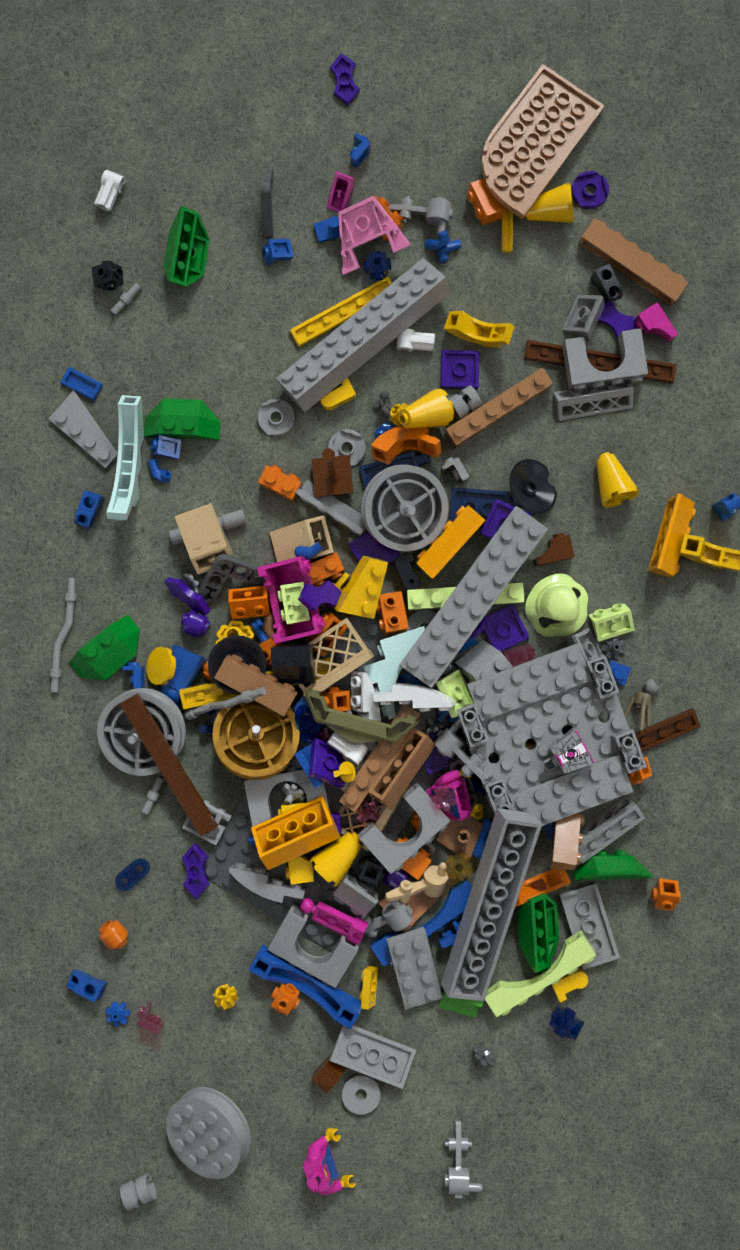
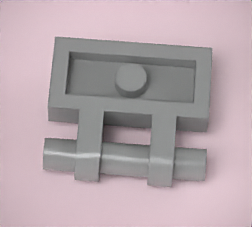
M205 800L204 803L210 813L216 816L215 821L218 827L200 837L191 820L187 817L182 828L217 845L226 828L219 823L222 819L229 822L232 815L226 813L225 809H219L211 805V802Z

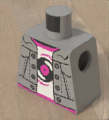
M575 728L570 729L549 746L553 756L543 761L548 771L559 766L564 774L595 763Z

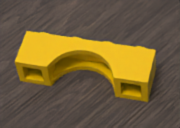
M305 801L293 802L291 805L282 804L281 809H278V815L304 804ZM301 855L288 861V867L285 868L286 878L290 879L291 884L314 882L313 861L309 862L310 858Z

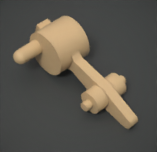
M442 862L439 866L427 867L421 881L411 883L408 880H403L400 883V887L386 893L385 900H399L406 903L409 901L410 896L421 891L429 897L441 896L449 880L446 872V863Z

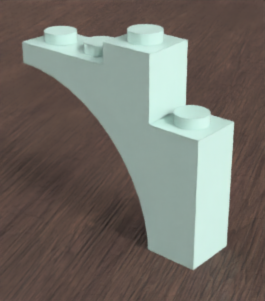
M424 626L380 640L381 645L377 647L380 656H384L385 660L363 666L364 671H361L367 673L372 684H378L377 687H374L376 693L392 691V685L396 684L402 669L399 664L424 632ZM394 701L390 705H381L384 717L388 716L389 720L396 717Z

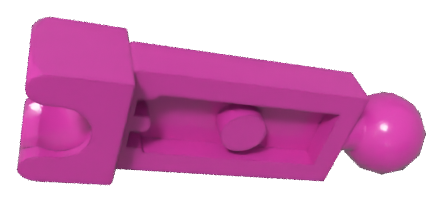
M309 898L303 899L299 904V908L303 913L314 914L312 920L346 936V940L356 945L360 944L368 926L367 921L359 917L353 918L320 901L315 906L314 902Z

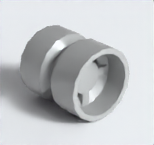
M471 385L461 390L460 395L455 394L448 398V401L451 400L453 403L454 411H456L454 415L458 420L469 415V411L473 412L482 406L479 395Z
M148 1173L136 1178L135 1182L131 1180L120 1186L121 1199L128 1211L139 1207L141 1202L146 1204L156 1199L154 1183L147 1185V1182L152 1180Z

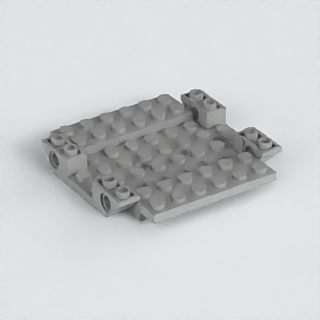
M579 643L467 684L473 704L458 709L457 714L471 755H478L480 753L483 756L481 758L483 763L479 767L489 778L486 782L482 780L481 782L494 815L497 808L531 813L544 826L634 792L627 773L630 774L646 768L647 765L634 730L629 729L616 694L619 693L606 655L585 662ZM602 711L608 714V719L605 722H601L598 718L599 713ZM570 725L571 728L577 729L595 763L566 774L560 770L559 766L548 771L543 761L553 756L549 746L563 736V726ZM532 738L535 740V747L529 750L525 747V742L527 739ZM492 752H496L499 755V760L496 763H490L488 760V756Z

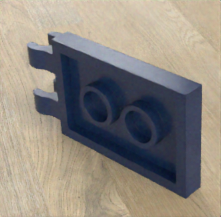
M415 452L396 456L389 465L378 461L360 466L359 468L366 489L371 479L388 467L412 465L422 468L421 465L431 463L428 454L416 457Z
M452 487L449 520L453 522L457 518L456 512L462 506L466 508L469 505L486 521L495 499L514 507L520 506L514 498L509 497L508 491Z

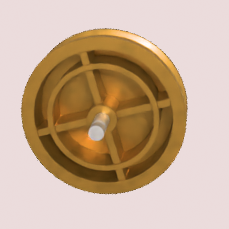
M254 700L249 703L243 702L230 708L221 709L215 719L212 736L215 752L227 770L244 779L263 780L279 774L291 763L298 749L300 730L296 715L290 707L285 716H282Z

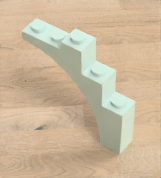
M122 395L118 402L119 440L117 468L113 492L106 512L107 519H114L116 521L127 520L132 506H136L139 499L138 475L142 466L140 447L144 440L142 400L139 396Z

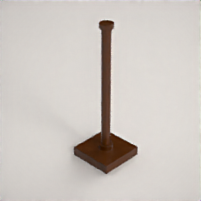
M327 448L322 453L323 458L311 459L316 498L354 494L350 455L335 456V452Z

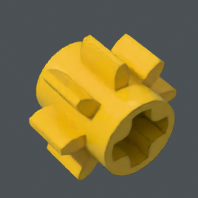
M403 403L402 406L396 404L390 410V415L392 416L390 420L397 427L402 425L399 421L400 411L408 406L406 403Z
M228 984L221 985L213 994L216 999L214 1003L218 1008L222 1007L224 1010L234 1007L236 1000L239 999L236 995L237 990L234 986L230 988Z

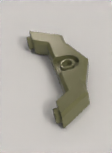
M309 689V692L304 691L315 722L328 725L329 728L350 743L381 740L395 743L419 723L416 721L417 717L406 714L404 718L400 717L390 725L328 708L325 697L320 695L321 691Z

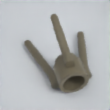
M636 692L635 696L630 697V702L624 716L627 719L633 704H635V708L641 709L639 730L642 731L645 710L646 727L650 726L651 694Z

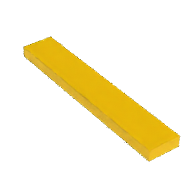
M389 276L290 329V333L298 347L305 345L347 321L392 284Z

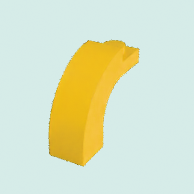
M450 311L444 330L458 338L482 346L500 348L501 345H509L515 326L511 323H487L471 317L464 311Z
M684 535L680 553L685 558L720 569L740 571L739 550L711 544L704 537Z

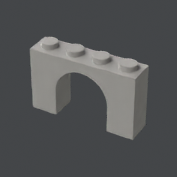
M641 329L627 330L620 333L618 341L621 362L617 369L609 372L599 371L590 364L587 358L584 337L565 339L562 344L568 388L581 391L589 386L601 388L605 384L610 383L616 386L623 384L624 381H631V383L643 381L648 374Z
M298 766L286 768L287 772H281L267 779H246L244 785L252 827L273 818L270 806V793L276 784L283 781H292L299 784L304 789L308 802L323 795L330 810L325 782L314 788L303 768L298 769Z
M417 782L402 795L419 817L418 831L410 840L405 842L391 841L373 821L358 834L360 840L390 874L394 871H399L408 858L412 859L419 852L418 849L423 845H428L434 839L433 836L438 831H444L448 827L447 823L450 822L448 817Z
M292 904L267 950L274 956L285 959L290 965L301 968L308 975L317 977L324 984L336 988L356 955L359 945L346 940L347 937L341 935L330 953L323 956L308 954L301 948L298 935L305 925L309 914L303 913L299 907Z

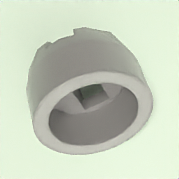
M652 678L644 683L643 688L646 693L653 695L660 691Z

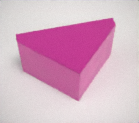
M337 171L335 172L327 209L338 213L347 208L354 191V178Z

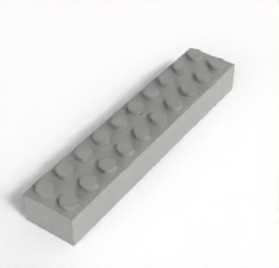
M422 258L279 375L276 379L282 389L305 413L449 295L451 290L446 277Z
M515 506L399 666L426 686L432 688L548 528Z
M500 808L496 810L441 982L449 998L484 1001L542 827V824L534 814Z

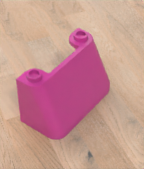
M303 556L257 567L259 577H264L266 581L263 584L264 587H267L275 620L273 627L277 628L276 634H272L274 644L286 643L322 633L325 623L323 617H320L318 607L314 611L309 610L310 621L287 625V622L282 620L281 615L284 605L283 602H279L278 591L281 590V585L304 582V585L307 583L313 585L310 571L312 570L310 561L306 560Z

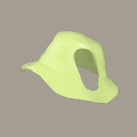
M563 573L553 574L540 580L533 587L525 604V614L539 634L546 637H566L578 631L585 623L588 595L586 590L575 582L571 576ZM572 588L580 592V597H576ZM547 617L561 621V623L550 624L548 627L542 628L539 618Z

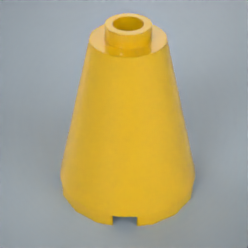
M565 183L542 193L524 217H527V220L574 222L570 183Z
M434 389L400 411L399 421L405 428L445 427L453 420V403L451 400L448 401L445 396L448 394L444 390Z
M609 452L599 455L596 466L602 505L605 508H611L621 505V501L627 498L631 501L639 494L637 486L616 456Z
M348 832L313 855L309 862L314 861L316 864L314 869L327 882L334 881V886L338 887L363 845L356 832L353 834Z

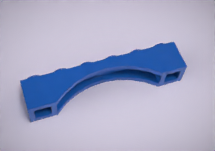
M466 877L449 889L448 896L439 912L426 924L418 927H424L427 939L431 937L430 934L443 930L447 926V922L450 920L455 921L463 915L462 912L465 910L472 888ZM386 932L371 942V948L383 966L393 964L386 939L406 932Z
M261 945L248 969L249 971L265 980L294 985L297 990L303 992L322 1006L333 1020L349 1029L352 1028L361 1012L360 1000L337 987L334 988L331 985L324 984L322 980L308 975L301 968L290 965L285 959L274 956L267 950V946Z

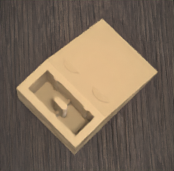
M212 503L175 516L197 575L207 572L218 555L227 554L233 557L232 549Z
M324 515L270 532L277 562L296 558L294 554L296 547H311L316 542H319L323 550L309 561L321 559L334 553Z

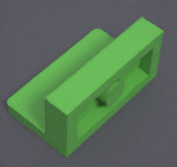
M443 989L439 1007L475 1018L479 1007H482L483 1001L449 998Z

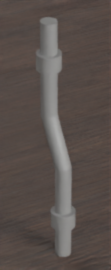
M68 578L67 593H65V601H67L65 624L53 647L52 669H50V692H58L59 677L62 675V669H60L61 647L73 626L74 601H77V594H75L76 578Z
M264 687L242 692L241 695L226 701L211 702L197 708H189L182 713L184 721L187 719L193 720L198 715L212 710L226 709L243 702H252L255 698L265 695L266 690Z

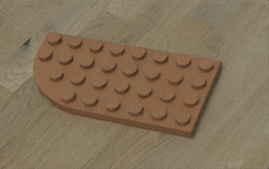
M542 64L491 131L485 142L481 158V168L486 186L494 198L509 211L523 219L600 115L605 105Z

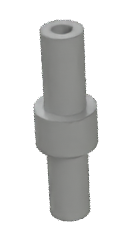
M135 283L127 293L124 292L119 297L118 303L111 309V312L117 315L126 305L128 306L133 301L132 298L142 289L141 286Z
M158 776L152 790H149L146 796L148 799L142 810L143 813L149 815L154 802L160 796L159 791L164 783V778Z

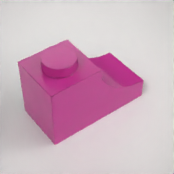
M658 302L638 314L634 319L636 329H641L644 335L647 333L657 334L664 338L667 343L678 335Z

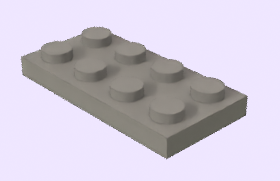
M593 882L558 893L571 935L582 930L596 953L592 962L581 965L582 969L619 959L620 956L597 883Z
M424 927L387 938L405 1010L441 999L442 995Z
M342 1025L329 1060L403 1089L416 1049L355 1025L351 1029Z

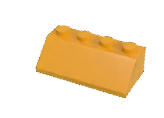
M677 493L668 499L648 572L670 578L679 571L680 563L678 561L679 557L682 556L680 551L684 535L690 533L689 522L693 519L696 511L694 509L695 502L682 494Z
M469 505L466 508L462 506L455 514L457 518L453 522L449 520L444 526L443 534L430 543L432 546L427 551L423 549L417 556L419 559L417 564L432 579L435 578L485 522V519Z
M323 795L251 827L259 857L267 870L341 838Z

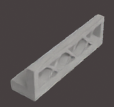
M624 381L623 384L616 386L610 383L605 384L601 388L589 386L581 391H575V389L554 392V400L557 404L558 420L562 421L633 408L634 388L629 381ZM622 396H628V403L619 404L617 401ZM608 399L611 401L606 407L599 406L602 400ZM589 402L592 404L588 410L580 409L584 403ZM562 407H573L569 413L562 414Z
M306 480L302 488L297 490V497L355 534L362 536L366 530L362 514L334 496L316 498L312 482Z
M627 795L580 828V834H583L582 845H578V853H581L582 864L645 819L637 804Z

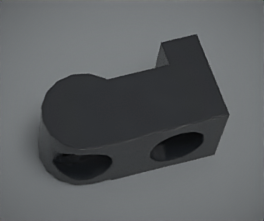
M607 264L595 269L590 280L593 285L596 284L601 296L604 297V303L609 304L621 299L623 296L622 289L611 265Z
M411 553L393 560L402 585L406 590H415L420 584L418 576L414 574L410 562L414 561Z

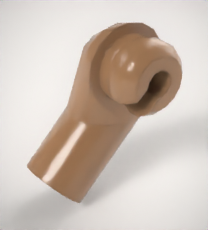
M270 612L269 616H264L263 618L264 626L262 629L268 638H273L272 634H276L273 629L275 620L273 612Z

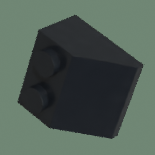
M314 644L275 645L271 647L272 670L278 682L281 684L316 683Z

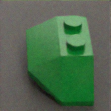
M183 206L179 208L169 230L163 268L168 282L187 287L204 276L210 238L200 219L199 212Z
M163 398L145 417L144 437L162 435L176 439L220 441L221 421L202 400Z
M127 614L110 624L79 649L70 660V666L80 678L109 679L136 656L140 628Z
M618 849L615 850V853H607V850L599 851L583 864L581 863L573 871L572 878L574 880L653 879V875L634 856L627 853L626 850Z
M543 893L528 899L517 910L519 947L535 973L551 967V959L556 952L559 942L557 903Z

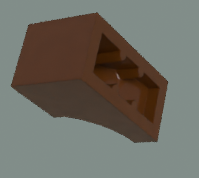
M564 533L552 535L553 538L548 540L549 546L546 552L533 559L534 566L574 558L570 535L564 536Z
M331 1054L313 1072L312 1080L325 1093L340 1080L341 1075L347 1068L329 1060Z

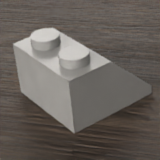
M484 640L454 663L469 683L513 667L501 651Z
M348 872L332 893L338 903L342 905L345 903L350 906V910L357 916L361 914L365 917L378 902V893Z

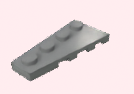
M73 390L49 417V420L107 469L118 457V452Z

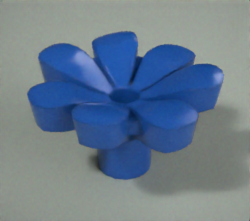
M116 1001L112 1002V1008L107 1007L105 1013L109 1015L106 1018L107 1022L113 1021L114 1027H118L120 1022L123 1025L127 1024L128 1019L126 1016L131 1014L129 1009L125 1010L127 1004L121 1002L118 1005Z

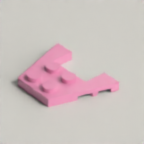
M374 196L338 212L342 243L343 275L360 269L354 248L385 234L388 236L393 253L411 246L410 242Z

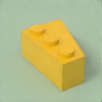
M363 556L353 571L348 584L343 588L336 607H333V609L338 612L374 619L388 562Z

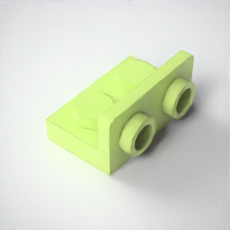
M304 582L281 585V590L278 591L279 602H283L284 609L281 610L282 620L286 621L287 625L310 621L308 608L298 600L304 587Z
M618 603L611 608L599 609L589 614L598 642L635 631L632 613L626 604Z

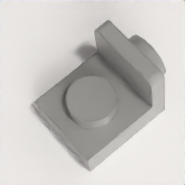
M451 457L443 462L442 472L453 467L454 470L451 472L456 481L460 479L461 483L469 479V475L458 457L456 459Z

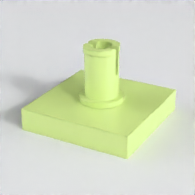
M460 669L453 671L436 682L440 692L456 701V705L448 710L451 718L458 716V709L473 704V699Z

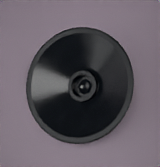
M524 459L516 463L510 473L509 486L513 498L520 507L530 513L542 514L553 507L557 499V492L555 487L548 482L550 475L548 468L537 460Z
M234 635L222 639L213 647L208 659V671L211 679L220 689L232 694H241L215 679L225 657L228 655L232 656V654L237 655L243 659V663L247 665L253 664L260 668V672L263 674L266 673L267 662L264 651L257 642L245 636Z

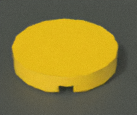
M156 647L149 655L146 672L151 683L160 686L169 683L167 681L173 678L176 670L175 656H172L171 649Z

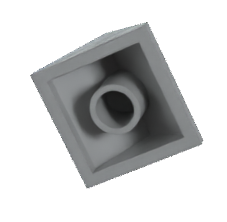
M577 295L563 330L590 340L605 306L604 297L601 295Z
M591 627L564 638L567 647L579 643L585 662L603 656Z

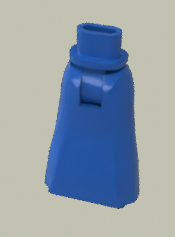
M173 644L171 653L176 659V670L173 678L167 681L169 683L161 685L160 692L168 696L178 706V703L181 702L179 690L192 685L207 659Z

